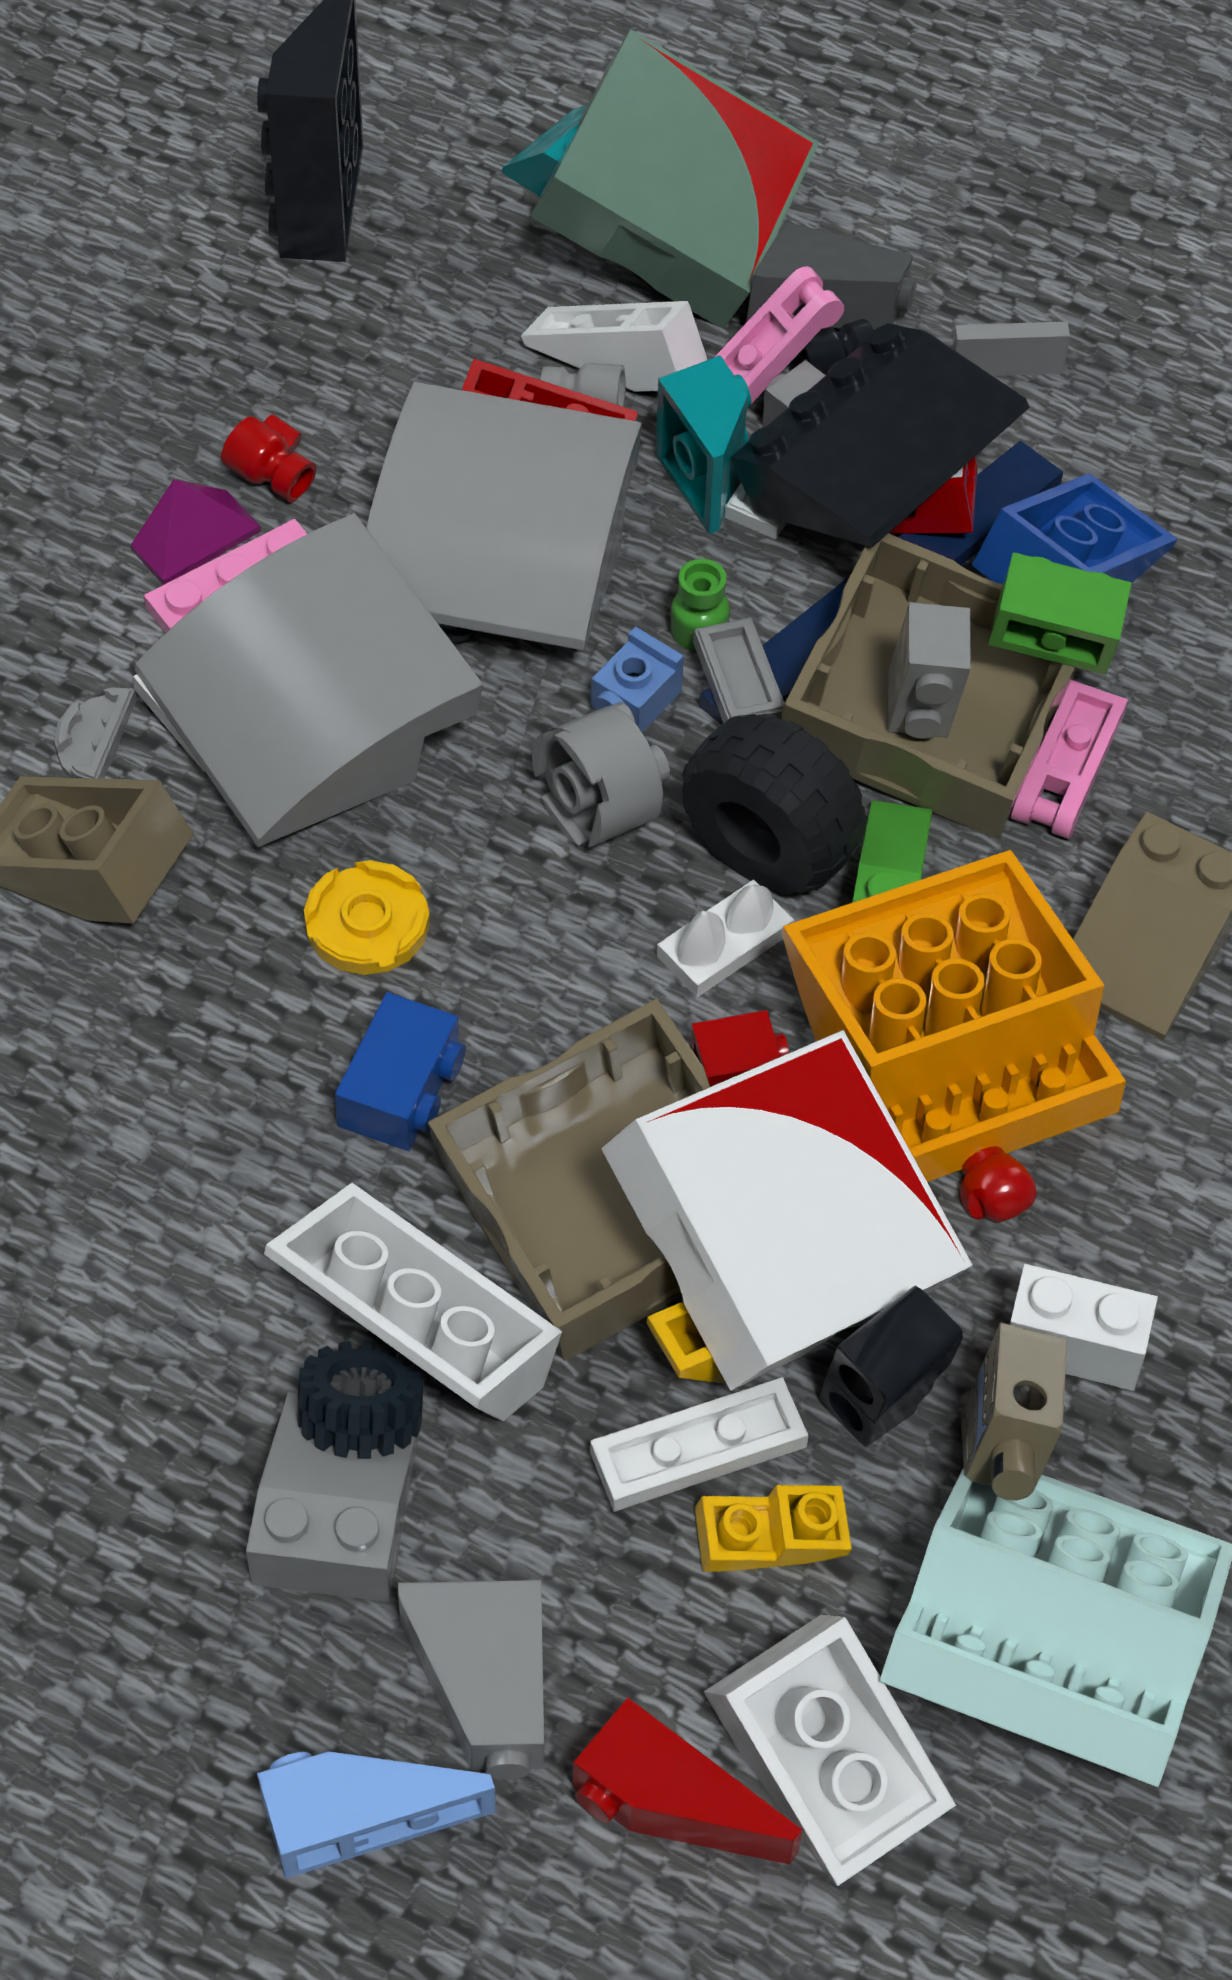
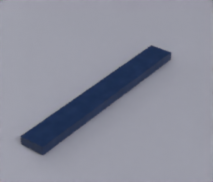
M1020 440L977 475L973 532L903 533L898 538L952 559L961 566L979 552L1001 508L1061 485L1063 471ZM849 577L762 645L784 703L792 691L817 640L823 636L836 618L843 589ZM709 687L700 694V708L722 724V718Z

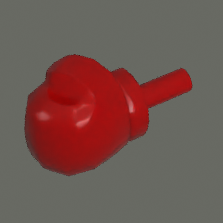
M992 1146L982 1149L970 1156L962 1165L961 1171L964 1179L960 1186V1201L966 1213L974 1219L987 1218L995 1223L1004 1222L1029 1209L1037 1198L1036 1185L1030 1173L1013 1156L1005 1153L1001 1147Z

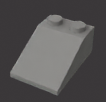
M288 1392L259 1484L246 1548L251 1584L390 1602L419 1434L417 1437L411 1436V1444L404 1449L394 1444V1454L382 1456L378 1449L371 1451L370 1459H359V1450H349L347 1458L336 1456L334 1445L322 1451L315 1447V1438L306 1440L301 1434L302 1427H298L297 1421L298 1393Z

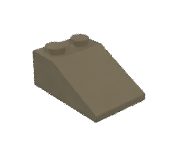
M20 776L0 804V887L86 921L134 923L145 910L148 901L168 871L175 865L178 856L194 833L160 780Z
M1146 811L1119 852L1073 938L1105 985L1100 1005L1101 1010L1164 1041L1232 932V852Z

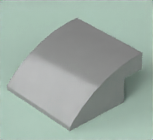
M413 382L383 463L366 529L437 623L585 650L620 555L626 492L638 463L642 422Z
M355 513L312 531L244 570L179 620L135 665V672L257 847L416 780L425 736L476 716L483 689V683Z

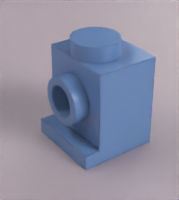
M635 626L628 634V642L591 678V707L598 710L622 702L629 707L636 725L643 732L682 692L684 656Z

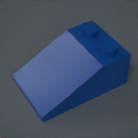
M1088 473L1001 508L972 566L985 575L988 580L1003 584L1012 553L1015 552L1031 557H1043L1054 563L1089 572H1101L1110 577L1133 583L1174 547L1178 539L1092 474Z

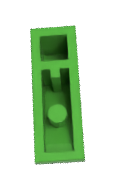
M872 800L853 902L922 879L933 809Z

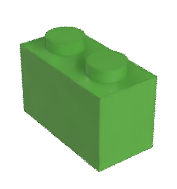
M1013 552L1001 587L988 645L1106 675L1120 641L1132 582L1113 578L1101 572H1089L1054 563L1043 557H1031Z

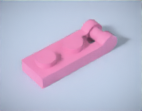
M806 266L795 270L715 356H721L734 375L739 374L744 378L751 394V404L821 329L833 326L843 315L844 304L833 291H824L822 289L823 281L811 267ZM806 304L796 316L792 314L800 305Z
M1073 680L1070 681L1017 796L1011 819L1030 825L1031 821L1034 820L1051 826L1052 834L1067 839L1071 838L1082 808L1125 715L1128 699ZM1044 789L1063 795L1062 803L1059 804L1042 798Z

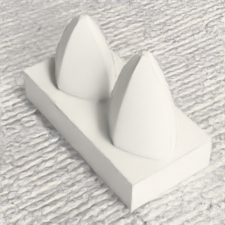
M753 879L709 910L697 913L691 922L658 943L657 957L697 998L783 940V926L793 923L794 919L772 898L771 892L766 887L760 886Z

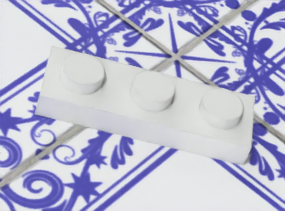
M783 1377L590 1440V1454L612 1509L615 1512L806 1448L808 1433Z

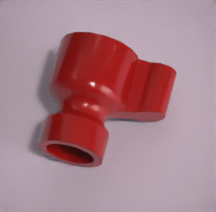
M273 414L268 416L264 422L253 416L243 419L231 431L221 452V461L224 466L249 483L261 485L270 482L272 491L289 503H294L310 488L317 470L315 463L300 453H293L300 443L302 433Z

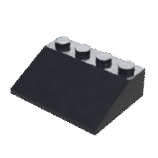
M323 0L273 53L269 78H259L257 107L258 112L267 113L268 120H264L262 124L261 151L262 155H271V162H267L265 170L266 196H275V202H271L269 208L268 228L270 236H278L280 258L346 262L364 147L356 0Z
M886 323L873 330L868 335L867 341L847 358L833 364L828 374L812 388L796 396L790 402L789 407L770 424L755 431L750 436L749 442L731 456V460L755 514L873 547L1030 407L1024 396L927 331Z

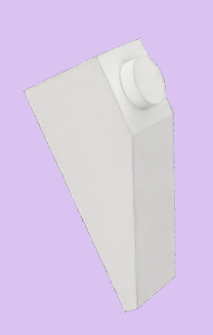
M688 301L547 307L521 335L525 346L577 368H581L588 363L624 365L626 388L632 391H658V378L708 360Z

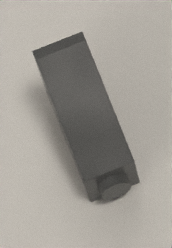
M786 221L753 274L747 321L795 270L808 266L822 279V289L824 291H833L844 304L842 317L831 328L841 329L842 325L860 319L867 320L874 330L886 323L893 324L900 310L905 312L910 310L915 296L917 279L909 277L913 255ZM806 304L800 305L792 314L796 316Z

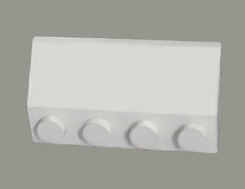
M351 1183L266 1244L264 1255L475 1408L504 1421L544 1387L562 1331L355 1184Z

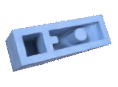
M329 1751L315 1756L308 1752L292 1753L277 1759L271 1764L269 1770L257 1773L262 1801L285 1879L496 1812L495 1787L491 1774Z

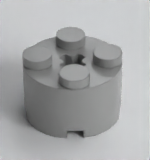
M618 702L555 727L548 732L538 735L533 744L532 766L534 775L537 777L545 773L550 792L542 795L541 798L550 817L572 843L579 846L589 842L588 847L595 846L646 824L659 816L663 803L662 781L667 780L670 776L669 763L664 752L658 746H649L643 733L636 725L631 710L626 704Z

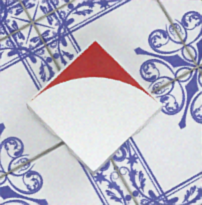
M844 1030L637 1118L601 1148L646 1234L654 1241L671 1266L678 1281L684 1305L730 1391L805 1355L827 1339L847 1328L863 1326L913 1286H917L929 1294L973 1266Z

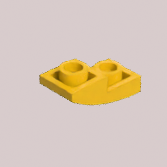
M776 1485L768 1497L702 1496L695 1506L703 1572H725L808 1564L847 1556L852 1550L842 1486Z

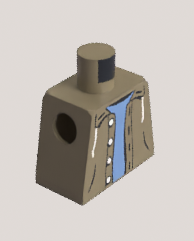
M1000 1323L962 1408L961 1433L964 1476L972 1482L992 1486L994 1493L1003 1499L1021 1500L1032 1494L1061 1434L1067 1356L1066 1338ZM1019 1385H1029V1390L1020 1388L1019 1405L1014 1398L1013 1389Z

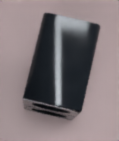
M913 1286L837 1346L819 1399L864 1447H868L915 1413L918 1404L932 1390L935 1380L952 1363L963 1339V1331L921 1288ZM868 1387L873 1394V1398L867 1394Z

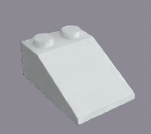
M820 1615L705 1690L704 1693L740 1754L783 1814L803 1829L801 1839L833 1884L839 1886L955 1807L956 1804L886 1685L879 1682L881 1678L847 1619L840 1616Z

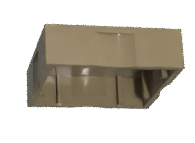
M888 533L875 546H865L843 589L836 618L823 636L817 640L784 704L781 719L787 722L792 721L802 726L806 732L823 741L829 746L828 749L846 765L853 779L921 808L933 809L932 812L999 839L1014 808L1025 778L1068 685L1073 680L1078 668L988 645L1002 584L978 576L952 559ZM909 602L970 608L971 670L948 738L931 737L920 739L908 734L888 732V671Z
M657 998L577 1041L571 1048L547 1065L532 1072L508 1078L428 1122L437 1157L529 1306L535 1313L562 1331L557 1351L563 1361L588 1350L682 1297L678 1281L671 1266L654 1241L646 1234L601 1149L635 1119L710 1088L703 1065Z

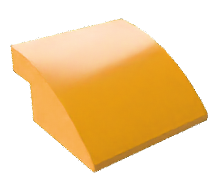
M1011 850L783 926L782 936L816 1042L844 1030L927 1182L962 1170L964 1162L982 1149L998 1146L1005 1153H1009L1098 1121L1120 1111L1126 1080L1094 1035L1105 985Z

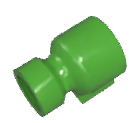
M695 559L681 567L678 576V592L671 606L670 632L680 646L691 651H696L693 643L694 629L729 622L730 603L725 595L726 572L721 565L709 559Z

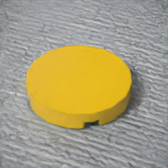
M372 860L354 862L355 868H348L339 872L338 867L326 873L310 890L304 908L308 942L320 959L341 971L361 975L388 972L408 962L424 945L430 926L428 903L422 894L421 886L412 875L393 864Z

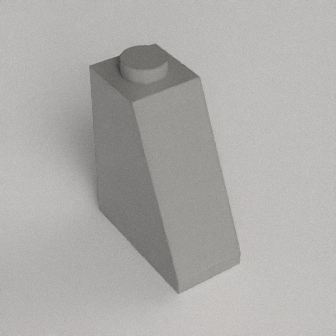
M541 1580L398 1583L400 1623L471 1770H486V1774H491L492 1778L510 1780L527 1776L530 1773V1769H544Z

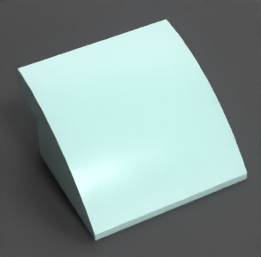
M963 1468L934 1526L910 1603L895 1631L879 1682L1159 1787L1177 1737L1187 1699L1213 1629L1232 1562V1544L1045 1475H1041L1035 1490L1030 1496L1021 1500H1006L996 1495L992 1486L970 1481L964 1476Z

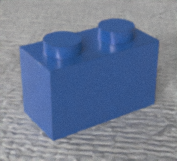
M386 992L335 1093L338 1127L410 1152L419 1131L429 1133L428 1122L438 1116L441 1097L437 1094L444 1080L454 1081L462 1067L466 1045L459 1043L458 1016Z

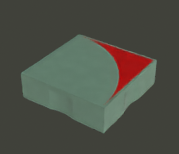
M630 29L606 68L580 118L577 132L558 161L530 216L595 255L631 270L668 298L674 301H688L692 312L718 327L725 328L751 292L753 274L775 240L819 142Z

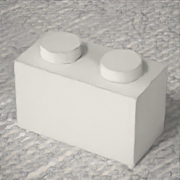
M1024 1264L1010 1325L1066 1338V1374L1134 1391L1145 1358L1158 1296Z

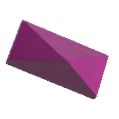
M173 479L131 543V550L164 585L261 532V528L255 519L227 490Z

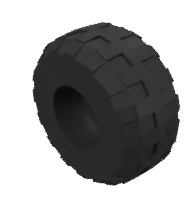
M770 714L739 715L729 718L698 747L685 765L682 775L685 813L689 815L692 822L691 826L698 837H701L709 847L710 852L718 860H722L733 871L749 881L754 879L760 886L766 887L769 891H777L784 895L807 893L812 890L817 891L824 887L846 865L861 845L862 837L865 834V807L862 806V793L858 784L853 781L849 774V769L842 760L838 759L828 749L829 746L818 737L815 738L806 732L802 726L792 721H784L779 719L778 716Z

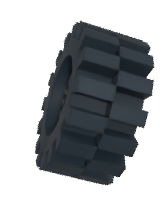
M350 1341L340 1342L338 1344V1352H334L329 1346L319 1349L318 1358L310 1355L304 1361V1368H300L297 1421L298 1427H302L301 1434L306 1440L315 1438V1447L322 1451L334 1445L335 1455L347 1458L349 1450H359V1459H370L373 1449H378L382 1456L394 1454V1444L402 1449L406 1448L411 1444V1436H418L422 1423L424 1388L422 1369L418 1365L413 1366V1362L404 1355L396 1357V1350L390 1345L385 1344L381 1351L374 1350V1342L362 1341V1349H353Z

